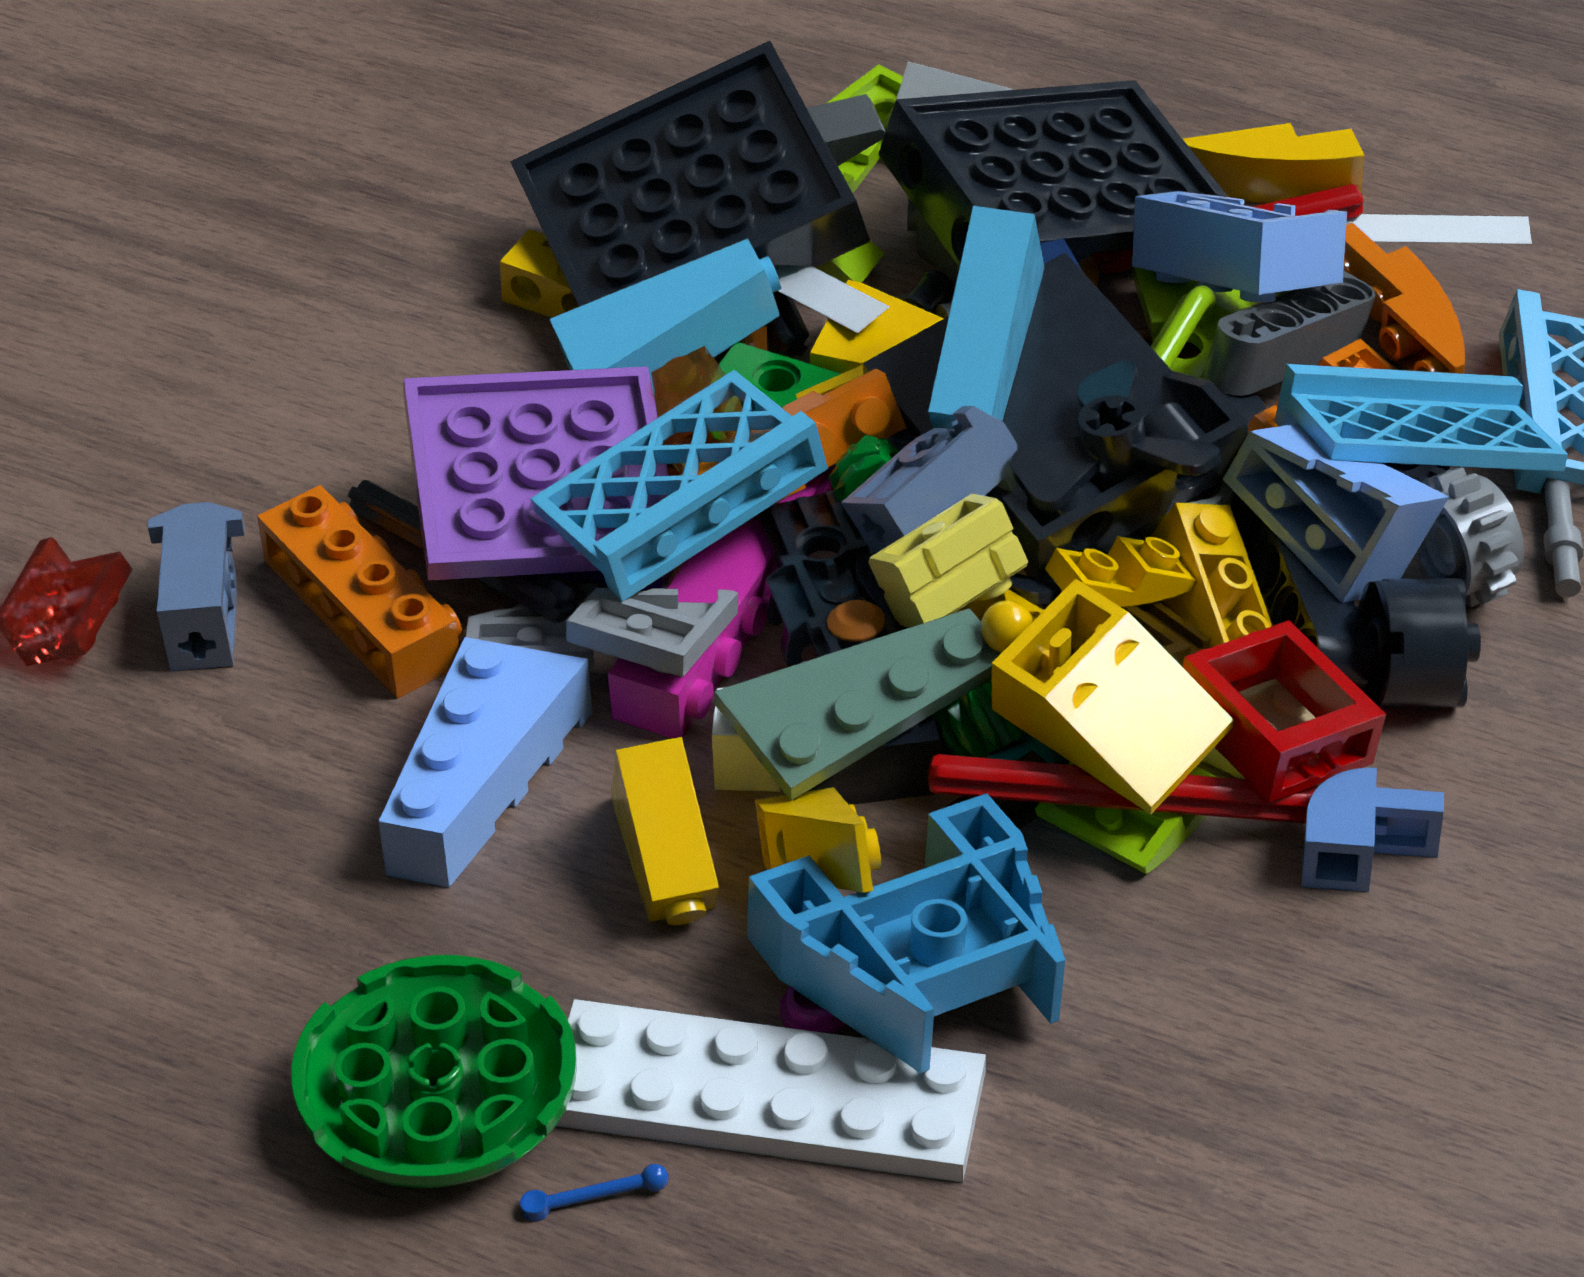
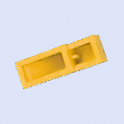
M1291 123L1182 138L1230 198L1244 199V202L1265 204L1348 184L1357 185L1360 193L1362 192L1365 155L1352 128L1297 136Z

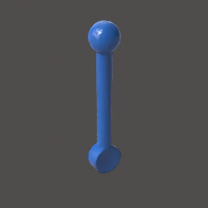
M650 1164L643 1169L641 1174L556 1194L546 1195L543 1191L531 1190L526 1192L520 1199L521 1212L525 1219L536 1222L545 1219L551 1209L644 1187L651 1192H658L668 1184L669 1174L664 1166Z

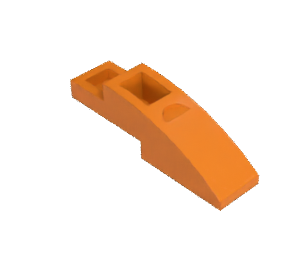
M1353 222L1347 224L1343 270L1367 283L1375 291V298L1369 315L1381 323L1379 347L1389 360L1395 361L1406 371L1464 374L1465 348L1460 323L1450 300L1436 278L1407 246L1387 254Z
M874 369L824 395L812 391L781 407L791 416L802 411L816 422L828 467L836 464L852 444H857L865 435L873 436L877 439H886L907 428L884 372L878 369ZM772 429L751 430L748 442H753ZM736 435L723 443H734ZM700 462L697 475L703 474L720 462ZM805 484L796 489L795 491L791 492L781 500L805 489Z

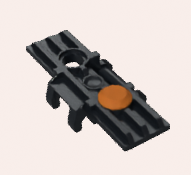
M834 490L809 497H798L783 503H775L757 514V518L779 567L766 578L762 605L771 625L775 626L782 622L784 623L781 652L787 667L803 663L801 652L811 644L818 658L909 628L895 621L887 602L874 605L863 601L862 597L864 595L856 582V562L860 556L870 554V549L841 502L835 498ZM819 550L837 553L828 559H812L807 557L810 553Z

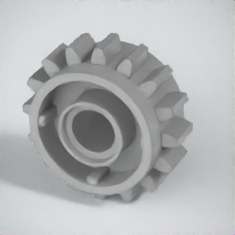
M1463 467L1453 470L1449 469L1423 480L1425 485L1450 496L1415 553L1417 561L1428 579L1461 578L1465 583L1466 603L1469 607L1478 604L1483 605L1509 594L1507 588L1516 584L1515 575L1520 571L1523 564L1524 543L1516 514L1503 492L1492 481L1483 476H1479L1476 473L1467 476Z

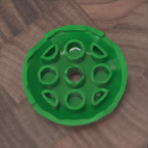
M430 955L403 959L383 965L357 977L358 987L341 997L332 1006L324 1002L314 1012L305 1025L294 1050L291 1066V1083L295 1106L305 1129L316 1144L336 1162L360 1176L377 1182L408 1188H439L466 1184L486 1178L517 1163L540 1145L555 1128L571 1099L577 1073L576 1046L573 1032L566 1015L551 995L544 998L539 992L523 983L521 972L494 961L462 955ZM436 1083L437 1086H430V1084Z

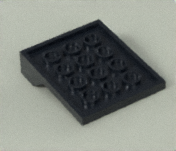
M767 41L510 161L579 307L746 239L749 240L759 259L769 256L773 265L819 266L871 242L857 200L771 41Z
M1136 80L896 99L878 153L959 268L973 206L1035 214L1040 243L1064 238L1076 261L1080 263L1095 252L1133 249L1135 196L1180 191L1228 197Z
M1066 253L1044 264L1041 283L1002 422H1004L1016 441L1017 449L1081 436L1078 417L1082 409L1077 397V389L1081 382L1091 374L1119 361L1133 360L1136 362L1138 370L1133 400L1142 408L1146 437L1212 444L1220 449L1221 462L1208 472L1200 475L1179 474L1149 462L1147 468L1103 493L1089 480L1062 508L1053 512L1043 511L1034 506L1020 486L1013 491H1007L998 488L996 485L985 496L997 498L1003 504L1013 526L1012 533L1018 538L1029 562L1024 569L1031 577L1045 581L1052 579L1045 568L1056 548L1082 553L1085 549L1100 551L1113 544L1117 536L1125 537L1169 512L1175 502L1184 503L1223 481L1225 474L1248 435L1249 423L1210 380L1172 371ZM949 316L863 363V375L874 369L885 373L907 427L906 429L914 439L933 429L928 410Z

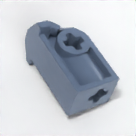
M962 406L953 413L956 418L951 423L953 429L934 428L917 437L841 502L842 506L872 553H878L970 494L985 496L996 485L998 488L1007 491H1013L1019 485L1014 479L1011 464L1012 456L1018 450L1017 443L1004 422L975 406Z
M210 502L182 504L148 519V532L151 544L162 543L157 615L170 671L234 666L237 580L231 552H233L232 537L245 536L242 511Z

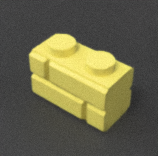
M970 494L869 558L868 563L879 586L885 591L884 597L892 615L900 625L911 628L957 613L959 609L975 599L988 600L997 597L1011 587L1010 577L1027 567L1029 562L1018 538L1012 533L1013 526L1003 504L997 498Z

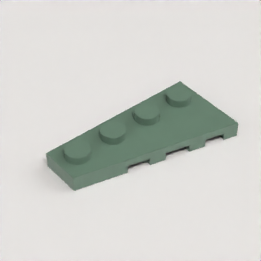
M969 608L714 691V703L789 800L792 801L992 678V662L1001 653L987 645L982 636L981 621Z

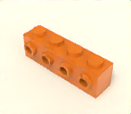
M318 485L257 515L264 561L397 699L448 673L459 650L458 638L462 636L461 623L456 613L448 604L443 603L440 605L426 591L423 581L413 569L405 570L393 558L389 547L380 536H371L359 524L354 511L346 502L338 503L321 485Z

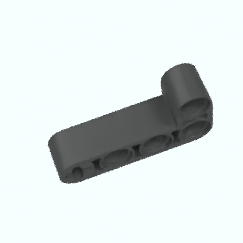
M1343 270V283L1276 292L1275 301L1261 302L1221 318L1217 324L1203 379L1210 380L1222 393L1244 396L1282 382L1286 364L1317 365L1323 357L1358 339L1362 340L1375 298V291L1367 283Z

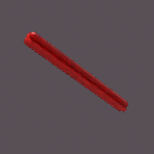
M942 754L933 756L929 765V788L934 794L977 797L987 793L992 799L1145 811L1076 765ZM1188 775L1154 812L1306 824L1308 804L1312 794L1318 787L1315 785L1268 803L1246 779Z

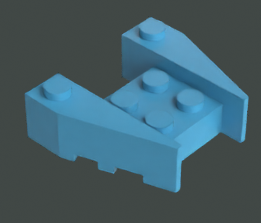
M987 793L929 813L925 868L876 885L871 892H857L843 897L810 855L749 876L747 938L777 977L919 1073L930 1070L934 1016L1018 985L1050 1024L1060 1019L1066 959L1053 924L1048 923L1043 909L1042 890L1037 875L1031 874L1027 862L1028 849L1023 834Z

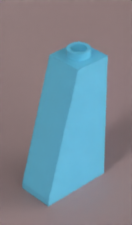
M973 206L928 410L933 429H953L951 423L956 420L953 413L962 406H975L1003 421L1044 270L1035 214Z
M746 239L550 318V322L569 370L648 366L653 395L780 316L773 292L782 288L769 256L759 259L749 240Z

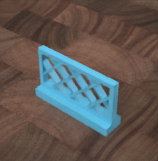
M1517 289L1499 331L1503 376L1515 377L1523 385L1519 407L1563 450L1572 446L1584 456V423L1576 427L1558 412L1567 407L1584 421V363L1579 360L1584 357V319L1542 311L1540 293ZM1548 334L1565 337L1574 346L1565 349ZM1563 369L1577 380L1579 384L1570 387L1553 373ZM1567 459L1564 472L1514 469L1516 489L1540 493L1546 478L1584 485V462Z
M1286 364L1274 422L1278 426L1299 424L1330 460L1564 472L1568 453L1519 407L1523 385L1512 376Z
M733 370L530 499L535 513L603 573L608 589L623 602L827 470L828 466L816 422L802 411L791 416L737 371ZM733 396H737L744 402L742 412L713 413L714 408ZM772 429L753 442H748L751 430ZM737 431L734 443L705 444L708 432ZM694 432L691 444L662 445L664 440L675 433ZM700 462H720L703 474L697 475ZM686 463L683 475L654 476L657 464ZM625 465H642L639 477L611 478L612 473ZM649 495H669L650 508H646ZM634 496L631 509H603L606 497ZM591 497L588 510L562 511L558 508L573 498ZM597 528H617L597 542L594 540Z

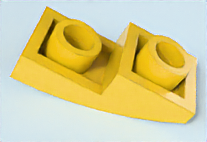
M1117 536L1108 555L1095 549H1085L1082 553L1056 548L1045 568L1062 591L1076 578L1120 607L1153 603L1191 591L1197 581L1179 560V551L1170 543L1156 537H1147L1143 541Z

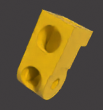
M529 229L500 260L502 301L551 318L578 308L575 297L550 248L545 234Z

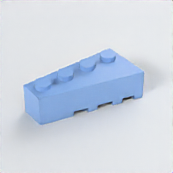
M464 637L378 821L386 876L448 888L454 883L495 833V821L508 806L516 807L529 791L528 781L543 763L551 765L564 749L563 739L574 726L581 728L593 714L588 659Z

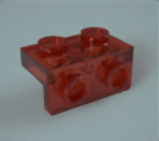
M53 537L41 539L0 607V632L26 666L60 659H77L85 655L94 646L96 635L109 611L118 603L120 592L133 568L120 551L71 562Z

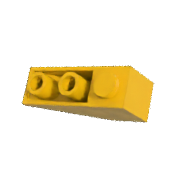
M1175 502L1150 537L1160 538L1173 545L1180 553L1179 560L1197 581L1191 591L1162 601L1175 614L1211 639L1209 648L1246 636L1251 632L1271 627L1272 623L1230 505Z
M834 787L807 791L792 801L786 795L755 799L763 863L767 870L810 855L836 888L861 893L873 891L871 871L881 869V853L875 828L868 829L865 817L858 816L854 804L848 805Z

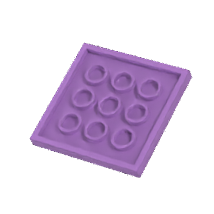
M648 366L404 378L403 398L428 580L600 571L535 513L530 498L658 418ZM657 464L654 476H669L667 464ZM625 465L612 473L611 478L639 477L642 465ZM649 495L646 508H650L669 495ZM634 496L606 497L603 509H631ZM591 497L573 498L558 508L562 511L588 510ZM597 528L594 540L597 542L617 528Z

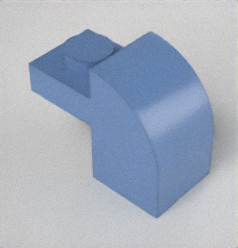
M1377 768L1352 769L1330 777L1314 791L1308 804L1301 887L1369 892L1374 853L1438 858L1444 814V792L1376 787Z

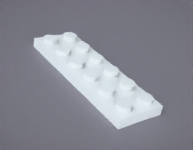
M574 999L568 1022L571 1026L576 1046V1082L567 1108L556 1126L963 1183L986 1072V1054L931 1047L930 1070L919 1073L867 1038Z

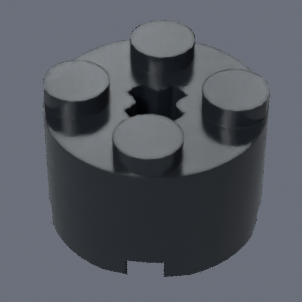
M1461 578L1383 579L1382 581L1368 582L1363 588L1358 611L1373 641L1375 663L1369 682L1361 690L1378 707L1385 709L1463 708L1465 706L1468 695L1467 663L1478 661L1481 651V635L1477 623H1467L1465 612L1466 587Z

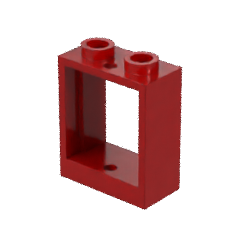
M1290 621L1260 631H1254L1246 636L1185 656L1183 668L1233 719V728L1214 748L1268 803L1321 784L1341 772L1364 768L1374 763L1386 713ZM1276 678L1315 718L1277 731L1239 691Z

